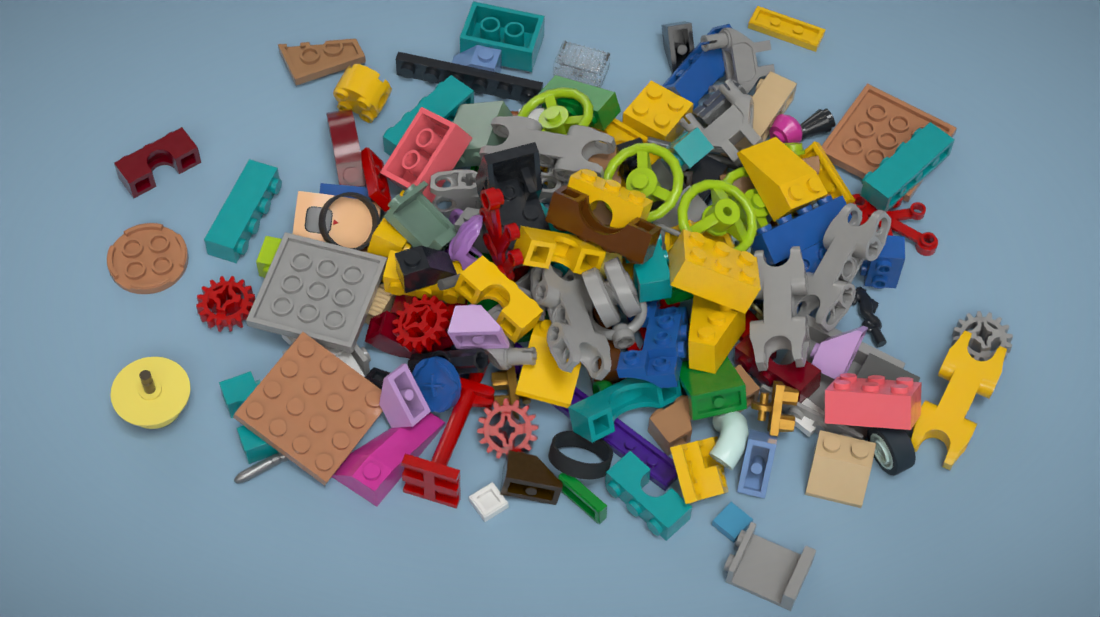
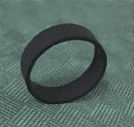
M346 192L330 198L323 205L319 214L318 224L323 239L327 243L339 245L330 237L327 231L326 214L330 205L336 199L348 196L362 201L369 209L372 217V230L368 239L362 245L351 249L361 250L369 246L372 235L380 224L378 211L372 201L366 196L355 192Z
M563 431L553 437L548 458L557 470L566 475L579 479L593 480L606 476V471L610 469L613 450L602 439L592 443L573 431ZM578 447L586 449L598 455L604 462L584 463L565 456L558 448Z

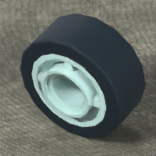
M870 427L867 430V440L876 443L874 458L888 475L895 476L915 464V450L906 430Z

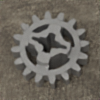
M977 311L974 318L968 313L965 321L962 319L958 320L957 326L954 327L951 345L953 346L965 330L972 333L967 347L968 353L972 358L978 361H987L994 356L996 348L1002 346L1007 349L1004 357L1005 361L1012 348L1013 334H1007L1009 325H1000L1001 317L993 320L992 313L989 312L986 317H982V313Z

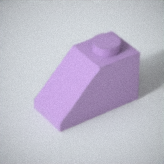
M481 305L455 306L447 333L457 349L509 348L510 343L502 328Z
M861 326L828 337L820 344L816 343L810 354V358L813 359L811 364L819 368L821 373L833 379L840 377V374L848 373L868 328Z
M406 363L401 364L384 378L379 405L391 428L413 427L431 412Z

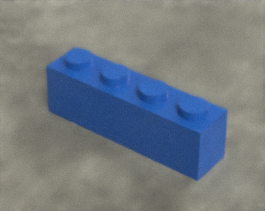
M730 24L713 27L707 35L717 34L723 28L732 27ZM709 41L699 43L662 85L664 88L694 103L693 110L699 105L698 101L702 96L709 93V87L726 74L722 48L709 51L702 50L701 45L709 44Z
M831 195L825 196L817 200L818 205L813 208L809 204L796 210L798 215L794 217L788 214L777 219L778 225L774 227L771 224H767L758 228L757 235H755L751 246L753 252L763 250L766 263L770 266L790 257V249L793 246H800L802 251L822 241L832 220L847 205L843 195L832 198ZM851 213L848 216V223L852 218Z

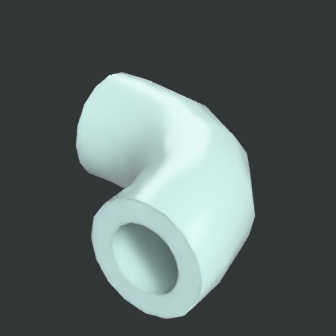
M739 411L713 416L714 428L720 433V436L709 455L730 470L734 469L741 458L749 437L747 420Z

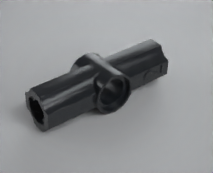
M483 348L438 350L421 354L413 353L408 360V368L411 373L421 360L435 356L448 360L455 367L458 374L484 373L485 368L488 366V355L485 354Z

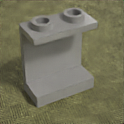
M751 522L747 532L741 530L735 546L739 548L736 555L730 554L724 567V570L728 571L726 583L791 611L813 563L816 550L805 546L802 554H798L755 535L756 524Z

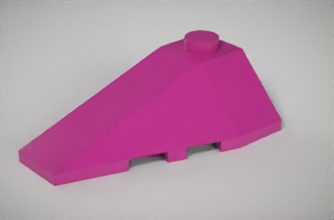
M430 412L413 427L390 428L350 453L332 478L377 507L402 478L404 466H401V462L405 453L419 457L446 423Z

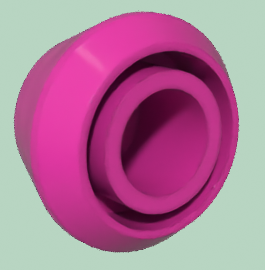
M778 115L769 130L770 139L777 137L783 143H800L802 140L803 131L801 125L790 115Z

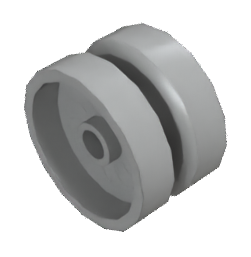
M618 257L604 263L607 281H605L602 273L596 267L582 273L591 300L606 328L620 322L621 316L617 304L620 305L623 313L629 318L642 312L636 288Z

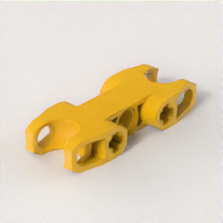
M965 330L957 342L949 349L939 370L938 376L950 381L939 405L927 400L924 401L921 407V416L913 426L911 437L915 452H917L921 443L928 438H936L944 442L947 447V455L942 467L951 470L957 459L965 452L978 424L965 418L976 394L990 399L1002 373L1003 361L1007 351L1006 348L999 346L991 359L987 361L975 360L970 356L967 349L972 333Z

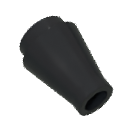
M827 108L824 110L818 109L800 124L803 131L802 140L830 132L831 128L835 127L834 117Z

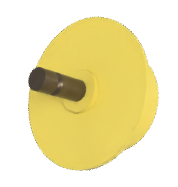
M163 357L141 358L128 364L118 373L111 387V402L116 413L126 422L147 429L162 428L172 423L185 408L190 397V381L185 370L170 359Z

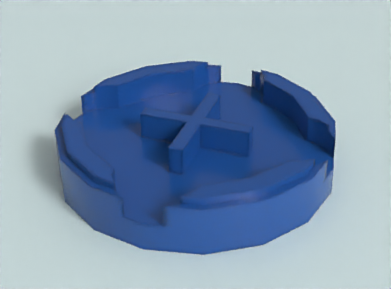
M438 356L421 360L415 366L412 376L431 412L438 413L450 410L457 404L461 395V382L458 372L448 360Z

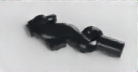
M861 286L857 287L852 305H856L859 302L860 316L865 319L862 322V326L868 328L867 333L871 334L876 346L882 347L887 341L881 332L882 323L880 319L873 314L876 312L879 303L871 299L866 289Z

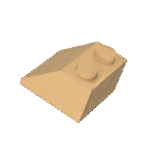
M820 430L805 495L861 508L872 468L876 443Z

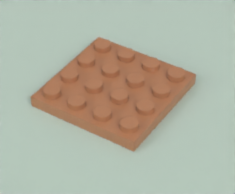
M867 84L823 143L822 148L832 164L863 179L868 172H874L885 157L888 156L890 158L902 142L907 143L918 128L923 129L931 122L952 138L957 128ZM923 180L903 197V200L909 202Z
M302 332L235 412L233 418L325 486L383 411L379 405L382 390L306 333Z

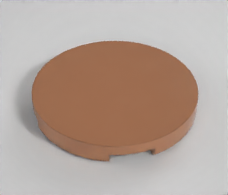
M145 223L128 228L109 247L107 266L112 279L122 289L135 294H154L168 289L183 276L188 265V250L184 239L180 234L164 227L163 224Z

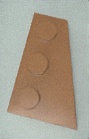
M357 39L329 40L319 45H310V42H302L300 46L287 47V44H278L279 52L296 86L345 70L349 65L352 67L353 64L366 62L365 55Z

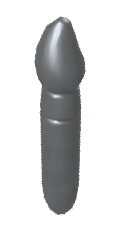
M278 452L238 473L234 478V482L244 483L289 459Z

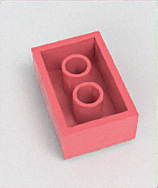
M421 107L380 173L404 190L412 184L418 186L425 181L428 186L423 191V195L432 203L436 195L430 192L431 175L437 172L453 170L471 142L472 137L457 124ZM439 180L436 185L442 187L446 180Z
M852 373L840 374V377H837L825 390V424L911 430L921 416L922 382H913L914 379L910 377L885 380V377L881 375H871L867 379L857 378V375Z

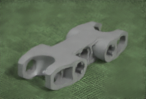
M499 116L493 118L491 126L495 134L507 138V140L497 146L485 145L481 147L479 155L482 160L483 155L535 142L539 150L540 166L554 168L553 175L557 179L569 182L570 176L581 169L592 170L597 173L598 177L603 178V167L588 160L596 154L613 153L616 143L614 137L591 127L573 125L569 127L567 135L542 131L541 123L529 117Z
M451 170L431 175L430 192L436 195L432 204L446 218L450 217L454 209L459 208L464 211L466 207L475 208L476 201H480L475 179L477 172L474 170ZM541 172L542 184L547 181L556 184V187L553 189L542 188L539 196L540 203H550L553 192L561 187V180L557 179L553 173ZM439 180H447L451 185L450 187L442 188L438 187L436 183ZM443 201L452 203L448 209H440L437 205Z
M849 203L842 208L825 232L823 244L827 252L815 273L806 272L808 276V294L795 295V317L809 315L814 309L819 307L815 323L827 332L836 327L848 312L855 299L856 290L851 282L864 260L874 261L877 259L886 243L891 226V218L885 211L877 210L873 212L868 221L860 225L862 211L856 204ZM852 212V218L848 223V216ZM880 220H881V221H882L881 227H880V229L877 231V227H878L879 222H880ZM802 302L800 311L797 314V307L799 303ZM831 312L830 319L826 323L827 315Z
M793 246L790 249L789 260L778 267L767 265L764 251L757 250L754 256L757 257L761 290L754 300L764 299V320L750 321V340L753 345L758 371H766L769 357L780 349L792 351L796 368L805 367L807 352L810 347L807 315L795 317V295L808 294V276L800 246Z
M551 264L549 269L533 267L530 274L531 293L538 305L547 308L552 323L547 332V343L558 367L563 371L571 373L573 368L581 362L587 368L592 378L602 381L611 370L610 347L606 336L593 330L588 315L593 302L582 275L573 273L571 269H568V272L560 278L554 272ZM541 271H542V281H540V279H539V278H540V273H541ZM599 358H601V360H602V364H601V368H600V369H598V359H599Z

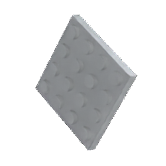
M285 232L247 317V326L296 339L304 332L320 345L352 353L384 275L388 259L387 257Z

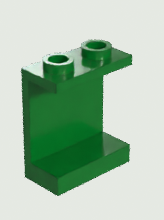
M726 357L715 374L689 368V360L682 362L679 377L681 389L684 388L688 395L689 413L692 420L747 409L746 385L728 357Z

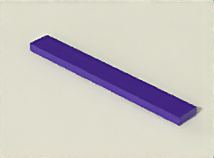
M517 342L514 344V348H524ZM515 365L516 378L518 380L523 365ZM575 387L571 405L589 396ZM551 404L570 419L568 408ZM616 418L614 421L615 431L600 439L604 440L612 448L613 452L621 458L631 451L651 469L649 480L666 491L678 478L674 460L620 419Z

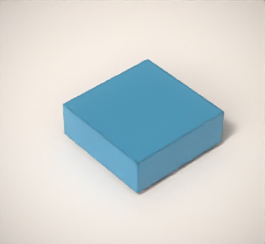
M730 502L712 521V525L734 543L741 530L746 531L750 523L753 522V519L733 502Z

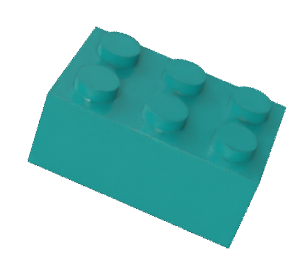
M473 1L460 35V53L476 45L501 50L502 66L532 72L544 38L545 16Z

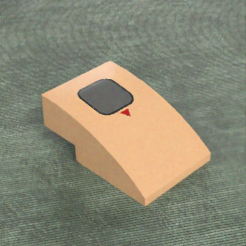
M298 191L293 234L326 242L319 230V214L323 205L334 195ZM340 197L330 205L325 220L330 237L343 247L356 248L362 245L368 239L372 230V217L367 206L359 199ZM372 202L375 205L380 218L381 207H379L375 202ZM369 246L359 251L367 252Z

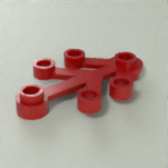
M491 187L482 190L480 193L484 208H480L479 214L483 216L482 220L488 231L483 234V241L498 269L509 280H514L513 269L515 266L523 264V255L520 249L516 248L507 252L508 258L506 259L505 252L511 241L520 238V230L516 223H511L504 226L502 234L499 208L500 205L504 204V196L499 188Z
M853 194L852 196L855 199L853 204H856L862 211L860 225H863L868 221V217H871L872 213L878 209L861 197L860 194ZM903 197L892 208L899 207ZM915 202L908 209L887 211L886 213L891 218L888 235L893 236L892 230L916 242V251L923 256H931L936 252L938 239L933 233L925 232L922 234L900 222V220L923 219L926 212L924 204ZM880 220L879 225H878L879 229H880L881 223H882L881 220Z

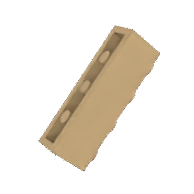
M771 71L765 79L761 78L759 80L755 94L751 96L754 102L753 129L762 138L763 142L769 137V130L775 118L780 114H784L794 100L797 83ZM746 137L734 145L738 151L753 146ZM721 153L722 156L729 157L726 153Z

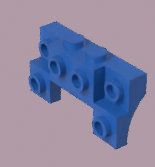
M658 300L647 301V316L642 327L647 328L643 349L640 351L620 352L617 366L619 378L642 379L655 384L659 388L678 387L682 360L687 357L686 341L689 338L690 320L687 307L660 309ZM635 315L630 318L628 317L629 323L634 319Z

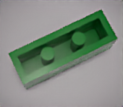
M557 75L538 93L561 87L577 89L589 97L593 105V118L589 127L603 131L621 112L615 92ZM556 99L558 106L565 107L569 116L583 115V107L575 99ZM546 103L541 104L544 110L547 109Z

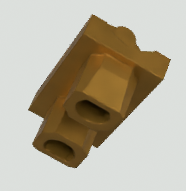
M512 365L509 370L491 373V384L494 390L507 389L508 393L506 395H495L494 401L497 400L500 405H503L504 399L509 398L510 404H513L520 398L523 404L531 403L530 398L515 394L518 385L515 365ZM513 411L514 417L519 420V414Z
M773 381L771 403H768L769 393L761 392L760 402H751V409L758 410L757 420L766 421V414L769 412L767 426L769 435L778 436L779 432H794L795 416L781 414L782 404L797 406L799 391L798 389L785 386L782 381Z

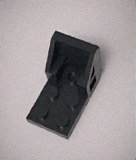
M533 142L483 155L475 178L477 193L480 198L481 191L491 187L499 188L502 191L504 204L500 205L499 208L502 234L504 226L511 223H516L519 230L521 226L551 231L548 222L545 221L546 217L539 201V196L542 192L539 150L536 143ZM516 240L511 241L505 252L506 259L508 258L507 252L514 249Z

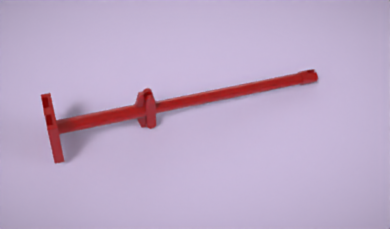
M526 265L516 268L514 270V280L512 281L516 282L528 273L530 266ZM485 372L471 373L468 379L460 377V398L452 410L431 461L405 453L401 462V466H404L402 481H405L404 493L457 509L461 500L460 470L447 465L471 408H492L494 388L481 383Z

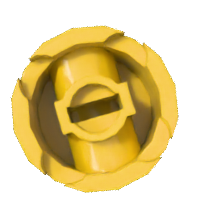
M353 64L352 68L349 65L333 90V95L338 101L337 108L340 111L352 109V112L359 114L363 121L372 123L385 105L392 92V88L386 79L384 82L378 79L380 74L364 65Z

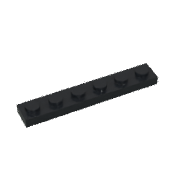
M399 51L395 59L397 75L405 78L439 84L452 75L476 93L497 96L502 99L527 103L543 89V82Z

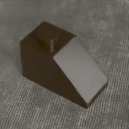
M509 450L503 466L500 495L556 505L562 491V482L536 455Z

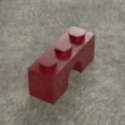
M183 127L145 145L130 155L122 157L114 162L119 180L131 196L136 198L156 187L153 176L155 168L169 165L178 174H181L200 164L201 159L198 147Z
M750 333L735 346L734 364L737 366L741 365L746 372L758 379L761 384L770 388L773 387V381H782L785 386L798 389V402L800 403L809 398L820 387L821 370L808 361H806L805 367L797 368L795 361L787 365L777 364L773 361L776 358L777 351L769 357L767 370L758 371Z

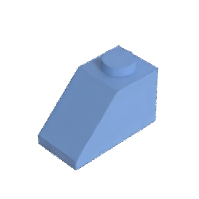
M476 45L455 55L452 63L500 73L502 69L501 50Z
M750 429L737 489L738 493L765 498L778 436Z

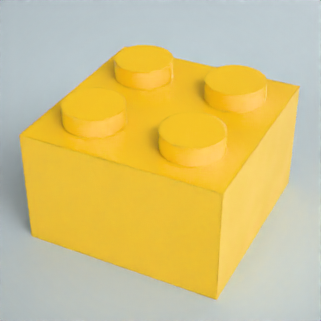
M651 80L623 112L622 123L646 137L649 136L673 142L685 130L679 125V121L684 118L690 124L685 115L693 112L694 103Z

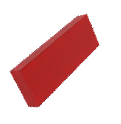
M366 147L361 151L368 195L379 207L387 212L390 209L388 204L392 199L387 178L380 173L384 163L370 148Z

